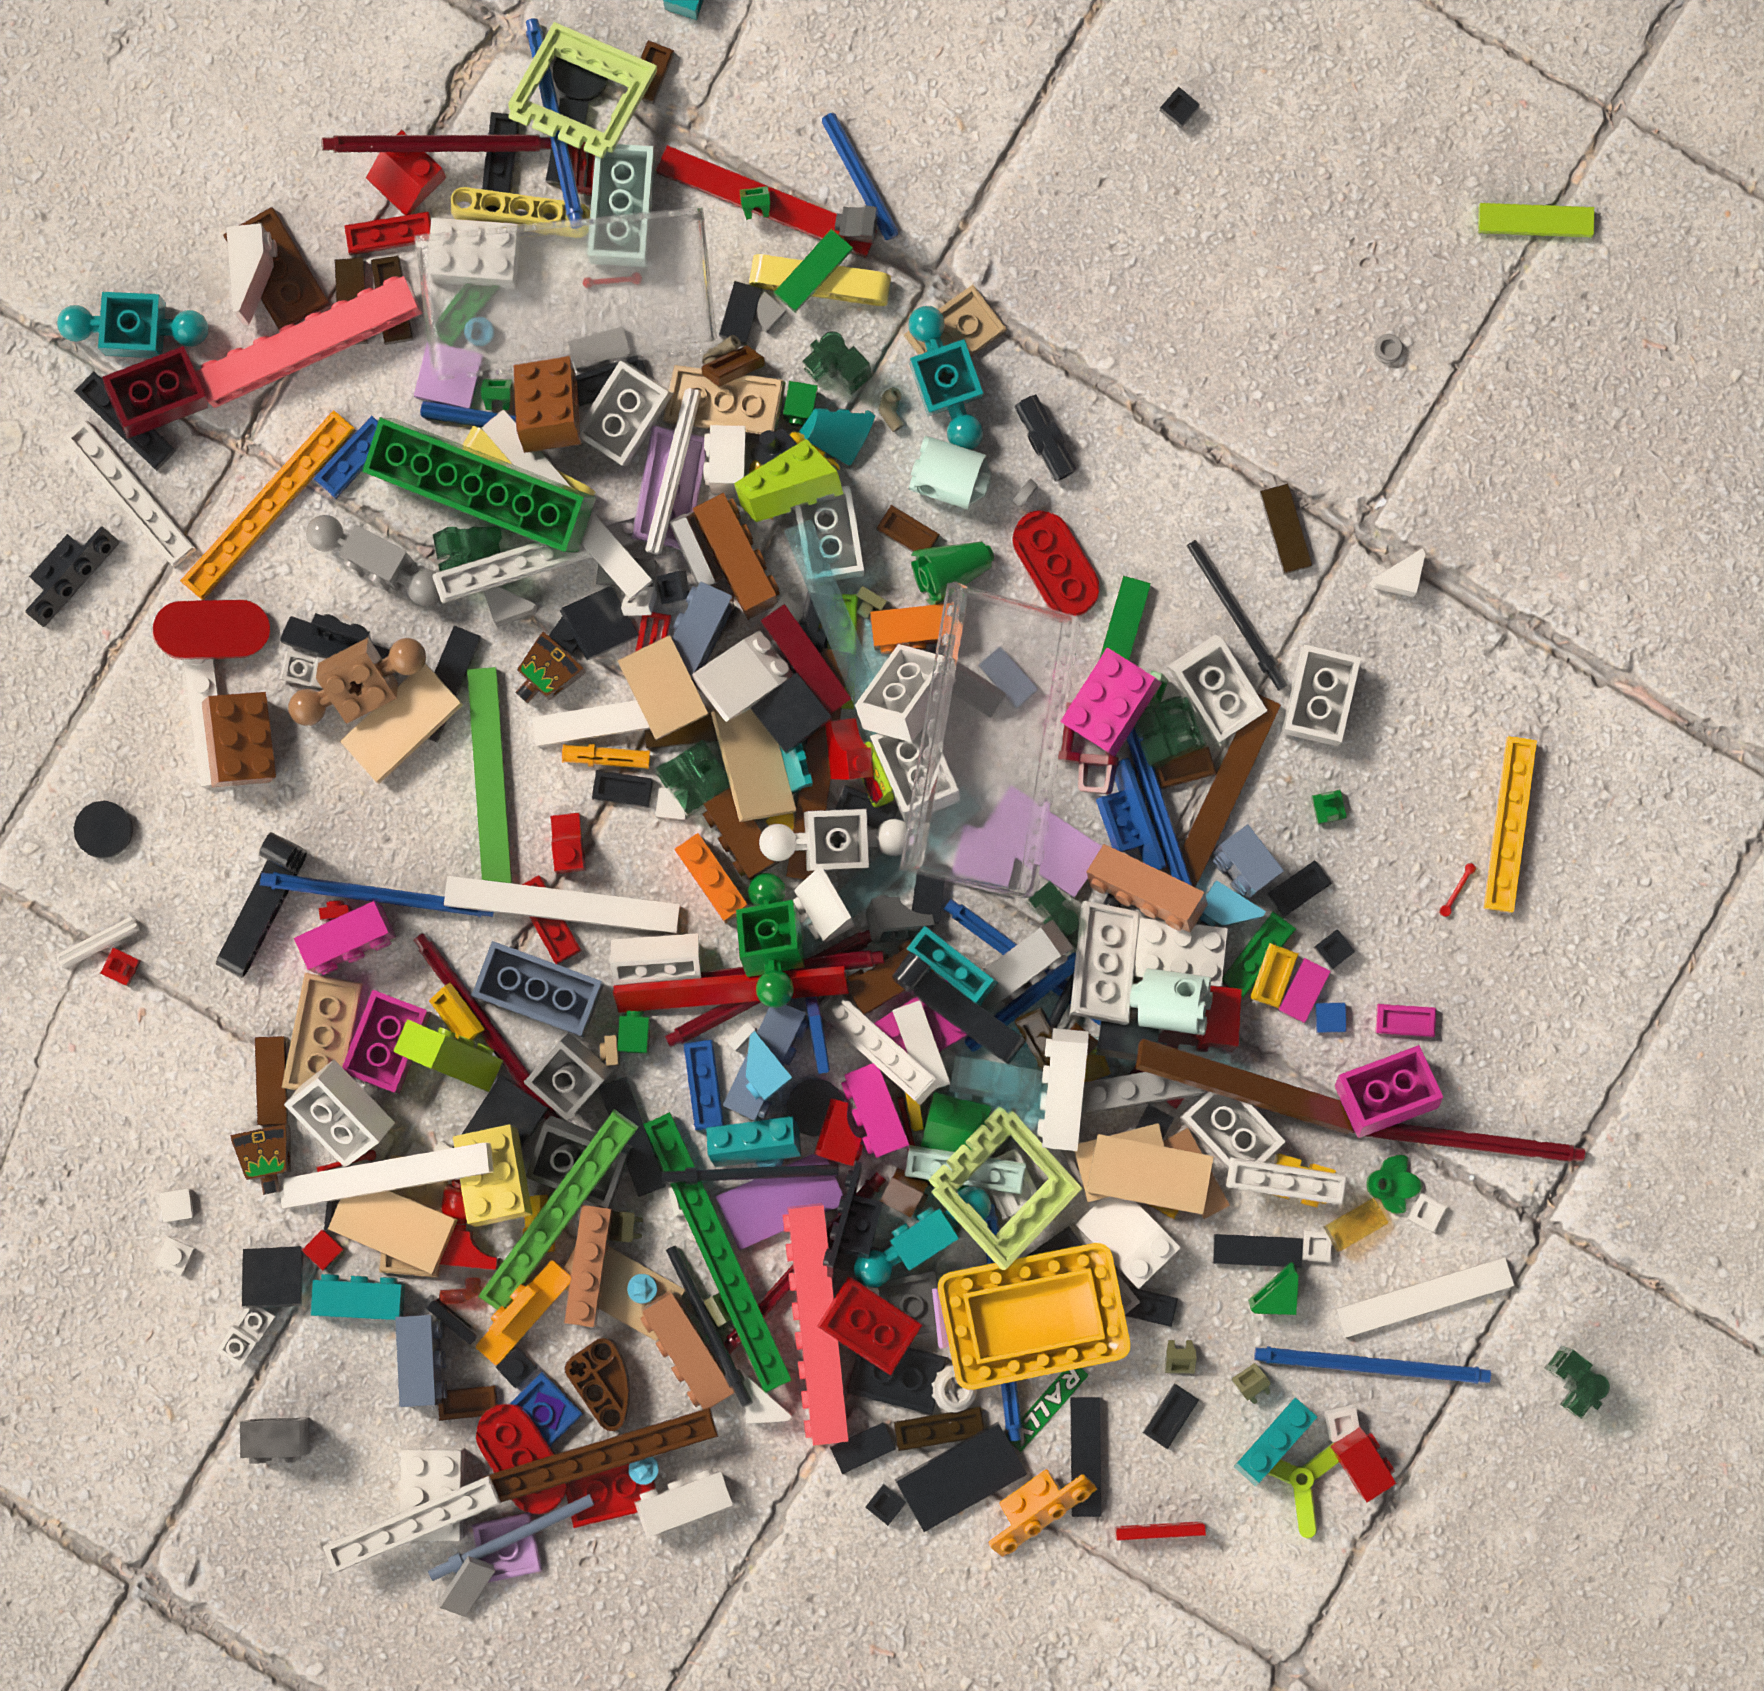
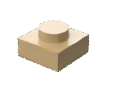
M604 1036L605 1043H600L601 1060H606L607 1066H620V1053L617 1051L618 1036Z

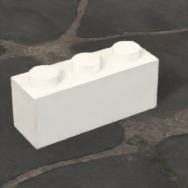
M684 934L611 940L613 985L701 978L699 935Z
M712 1468L696 1473L697 1479L686 1483L683 1478L667 1484L669 1490L658 1493L657 1489H653L640 1494L641 1500L634 1503L646 1536L651 1537L733 1506L721 1471L713 1473Z

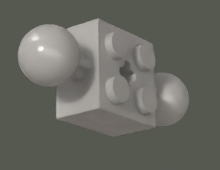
M319 515L308 524L306 537L309 544L314 549L322 552H329L334 549L339 550V555L345 561L343 565L351 573L361 578L365 574L368 575L374 585L387 592L389 588L398 591L402 584L407 587L412 601L421 606H431L440 600L432 577L436 572L430 569H422L416 572L410 570L414 561L407 551L355 524L350 535L347 536L343 532L341 523L330 515Z

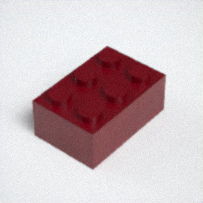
M184 346L102 377L106 392L127 439L208 408L206 395Z

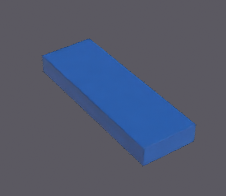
M373 416L360 427L313 478L335 499L363 471L378 421Z
M713 1040L684 1043L695 1131L705 1130L708 1127L723 1126L724 1120Z

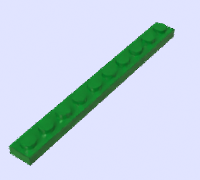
M670 1112L643 1124L664 1171H683L685 1167H695ZM685 1182L670 1183L764 1393L791 1382L792 1379L703 1183L698 1182V1185H686Z

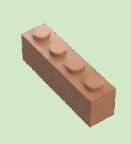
M1103 844L1086 871L1090 886L1095 891L1101 894L1107 892L1114 895L1116 900L1123 905L1130 906L1132 904L1140 908L1141 912L1146 916L1161 918L1165 920L1168 926L1178 931L1183 929L1191 933L1208 905L1204 891L1106 844Z
M586 1205L581 1207L564 1323L588 1327L597 1326L614 1209Z
M672 1289L642 1307L644 1315L640 1318L648 1333L654 1331L659 1341L656 1342V1346L664 1358L670 1356L675 1366L671 1367L680 1383L685 1380L689 1386L690 1391L687 1392V1395L695 1407L701 1405L702 1409L711 1408L735 1393L733 1388H729L724 1378L726 1376Z

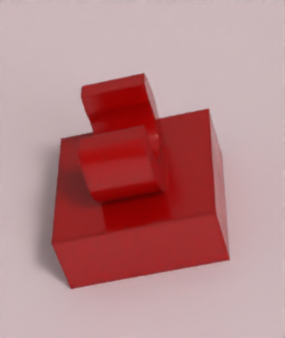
M113 947L100 974L129 987L141 960Z

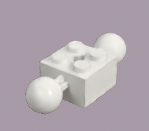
M866 809L808 811L804 813L805 833H794L786 825L773 824L762 832L759 840L762 853L773 861H783L788 859L794 851L806 850L807 871H814L821 866L824 870L869 868V847H878L882 853L888 856L902 855L911 846L912 832L906 823L898 819H890L883 822L877 830H867ZM834 832H837V836L843 839V843H839L837 848L834 847L833 843H830V837L834 836Z

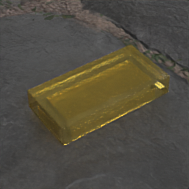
M1371 1198L1326 1224L1323 1228L1336 1251L1340 1252L1387 1225L1388 1221L1375 1198Z

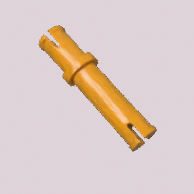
M563 744L562 763L588 764V767H594V764L649 769L650 750L596 747L595 744H589V747Z

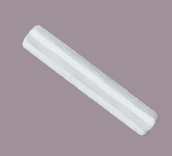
M129 917L57 955L58 962L62 968H68L137 933L140 930L139 925L134 918Z

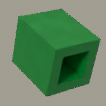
M789 381L783 412L784 420L789 421V425L803 427L815 410L818 385Z
M627 1011V1016L619 1017L618 1052L649 1054L651 1019L644 1017V1012Z

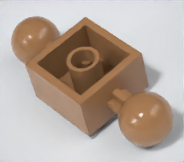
M366 638L319 662L316 680L323 690L319 692L312 689L297 691L290 698L288 704L289 714L296 723L303 726H312L324 717L326 707L333 704L347 724L397 699L398 682L393 673L413 675L419 672L426 662V651L419 641L412 638H402L392 645L389 656L382 659L370 639Z

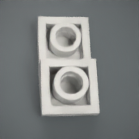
M287 651L285 652L279 680L323 689L316 680L318 663L325 659Z
M268 1308L244 1309L236 1324L227 1333L217 1352L242 1367L273 1323L277 1314Z

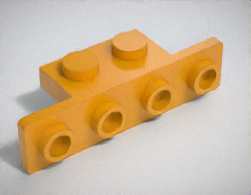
M551 1260L526 1287L520 1284L510 1296L513 1302L507 1308L501 1306L490 1318L494 1323L476 1344V1349L494 1365H498L570 1284L571 1275L555 1260Z
M1045 1469L999 1502L1011 1526L988 1542L990 1547L1001 1557L1014 1552L1019 1545L1030 1537L1038 1535L1048 1524L1063 1517L1073 1506L1088 1499L1090 1494L1097 1490L1095 1484L1082 1474L1060 1489L1052 1473Z

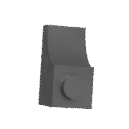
M866 205L864 207L843 206L842 214L837 213L835 231H840L839 236L842 239L874 244L878 221L877 207Z
M881 895L873 898L865 912L872 943L906 941L911 938L914 940L924 926L932 931L935 925L932 914H920L908 909L902 904L899 896L889 897Z

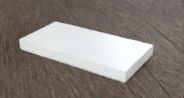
M1089 901L1081 903L1070 1015L1122 1025L1129 1023L1130 994L1134 977L1139 911Z

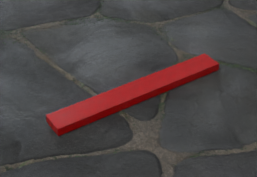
M669 145L666 146L656 169V173L740 208H742L740 190L767 186ZM768 186L770 212L769 217L765 218L819 240H822L831 229L839 235L840 231H835L836 213ZM755 207L752 209L751 212L763 216L761 208ZM845 240L853 247L851 253L867 258L872 247L871 243Z
M844 966L782 971L793 982L794 993L792 998L849 994V984ZM744 974L614 985L613 996L618 1013L760 1001L756 994V984L762 975L747 977Z

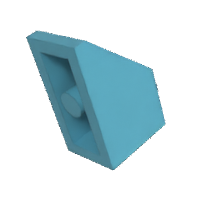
M1216 880L1206 895L1208 905L1199 920L1207 926L1214 927L1217 925L1218 927H1225L1260 919L1266 911Z
M754 1031L750 1034L746 1067V1078L749 1083L746 1087L756 1100L761 1096L766 1101L793 1078Z

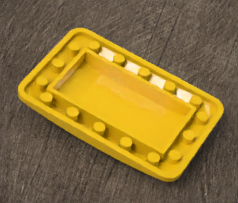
M1091 1243L1017 1258L1005 1270H1001L996 1263L953 1271L944 1274L938 1282V1293L955 1377L958 1384L967 1390L1117 1361L1125 1358L1130 1351V1338L1113 1256L1110 1249L1102 1243Z

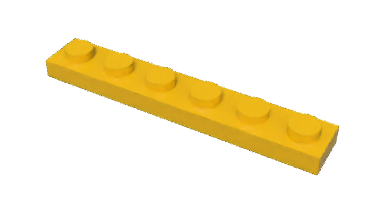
M1506 737L1483 909L1508 913L1514 912L1537 740Z

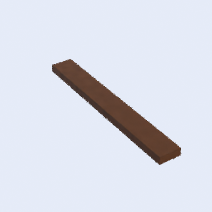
M823 648L821 656L845 689L851 652ZM842 706L830 714L832 717L831 721L841 719ZM826 725L807 740L805 757L813 783L812 786L802 788L799 791L794 833H805V812L826 811L831 777ZM806 850L794 851L789 857L786 877L805 880L814 871H807Z
M1258 693L1257 695L1267 711L1236 731L1181 848L1192 886L1195 888L1281 707V704Z
M1142 1039L1139 1042L1136 1069L1347 1135L1352 1132L1353 1126L1341 1100L1146 1039Z
M708 1407L488 1474L482 1478L491 1477L502 1503L709 1440L719 1435L711 1408Z

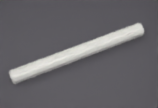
M688 388L684 392L645 548L646 552L659 555L663 549L701 397V392L696 389Z

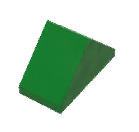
M1294 1263L1288 1264L1248 1300L1250 1309L1254 1314L1296 1315L1298 1272Z

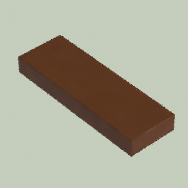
M255 1037L257 1125L288 1124V1108L284 1105L287 1102V1088H282L286 1068V1037Z

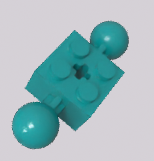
M102 292L100 316H92L90 311L83 306L70 305L65 307L57 318V328L65 339L80 342L87 339L92 333H99L98 349L105 356L153 358L163 354L164 336H173L183 346L195 347L206 339L209 330L205 317L194 310H185L177 314L174 319H165L166 302L159 294ZM133 321L137 322L134 328L128 329V326H133Z
M921 306L910 315L908 327L911 335L916 340L925 344L927 352L911 357L909 365L927 417L948 410L951 418L947 427L949 443L973 450L982 441L983 427L977 418L967 414L964 404L981 399L984 393L965 339L943 346L940 336L945 329V320L942 313L935 307ZM942 372H945L947 376H953L950 384L939 381Z
M969 1186L957 1193L966 1204L969 1203L983 1220L987 1218L991 1210V1201L983 1189ZM932 1207L928 1208L916 1216L919 1222L910 1228L905 1223L892 1232L894 1238L890 1242L893 1246L883 1252L871 1250L869 1259L858 1257L854 1264L856 1279L863 1286L869 1288H877L884 1285L891 1276L892 1267L903 1261L910 1271L958 1240L959 1238L952 1228L960 1223L948 1210L942 1213L940 1209L934 1212Z

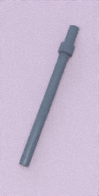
M589 1494L462 1555L459 1552L448 1557L449 1561L428 1570L429 1576L432 1581H435L452 1572L457 1574L467 1556L478 1560L595 1505Z

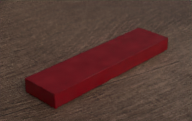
M785 604L760 620L797 674L829 714L851 700L847 691Z

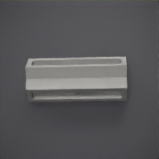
M694 512L682 514L670 520L669 525L697 586L700 581L708 585L719 581L723 576Z

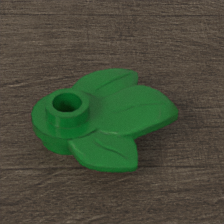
M1395 1155L1385 1159L1380 1170L1373 1171L1368 1176L1366 1182L1369 1194L1376 1199H1380L1387 1211L1396 1214L1405 1213V1199L1416 1196L1423 1188L1421 1180L1413 1173L1407 1172L1408 1157L1405 1155ZM1380 1179L1385 1181V1188L1383 1190L1379 1187Z

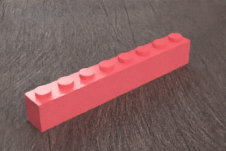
M394 276L385 280L383 286L374 290L373 288L362 290L357 294L356 298L348 302L347 300H342L334 303L331 309L324 313L315 312L308 315L305 321L300 324L286 325L279 330L278 334L271 337L262 336L254 340L253 345L245 349H233L227 353V357L219 361H207L201 365V369L195 372L204 390L207 402L214 408H217L423 313L404 276L400 278L399 276Z
M817 1203L787 1207L788 1214H783L782 1218L784 1232H790L791 1243L785 1244L787 1262L793 1261L794 1273H789L790 1291H796L797 1302L792 1303L793 1320H799L800 1332H795L796 1350L802 1349L803 1361L798 1362L799 1379H805L806 1391H801L802 1408H808L809 1420H804L805 1437L811 1438L813 1446L848 1442L838 1341L817 1327L834 1300L832 1279L827 1277V1267L823 1266L825 1252L828 1248L824 1205Z

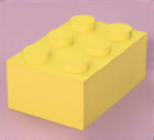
M509 1124L453 1136L454 1148L485 1142L491 1143L494 1172L460 1178L467 1224L478 1227L533 1215L518 1128Z

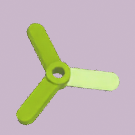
M1330 1446L1303 1466L1297 1467L1280 1459L1268 1473V1475L1293 1486L1299 1533L1304 1538L1314 1537L1318 1530L1312 1490L1313 1482L1339 1463ZM1298 1474H1305L1307 1481L1303 1484L1297 1483L1296 1477Z

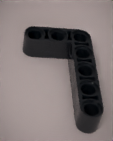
M273 832L267 835L259 851V856L267 861L217 957V966L241 978L247 974L290 891L276 888L274 890L269 886H261L262 872L271 874L278 872V874L297 876L306 859L307 850Z
M912 952L908 953L892 975V980L1006 1064L1009 1065L1025 1044L1026 1040L931 971V966Z

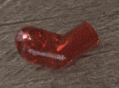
M479 1277L466 1278V1288L441 1290L439 1299L445 1304H463L481 1293L483 1289L480 1286L481 1279Z

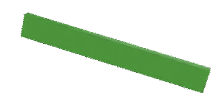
M497 668L467 669L482 880L512 884Z
M615 1109L483 1288L478 1296L496 1310L501 1306L507 1308L512 1301L510 1298L511 1294L520 1284L526 1282L638 1128L636 1124Z

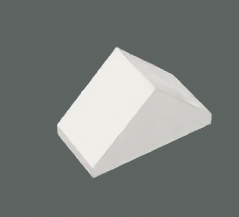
M1424 550L1417 551L1375 577L1370 583L1372 588L1413 598L1418 589L1425 558Z
M750 1376L747 1377L744 1385L753 1403L746 1407V1424L789 1421L793 1415L768 1392L764 1393L763 1388Z

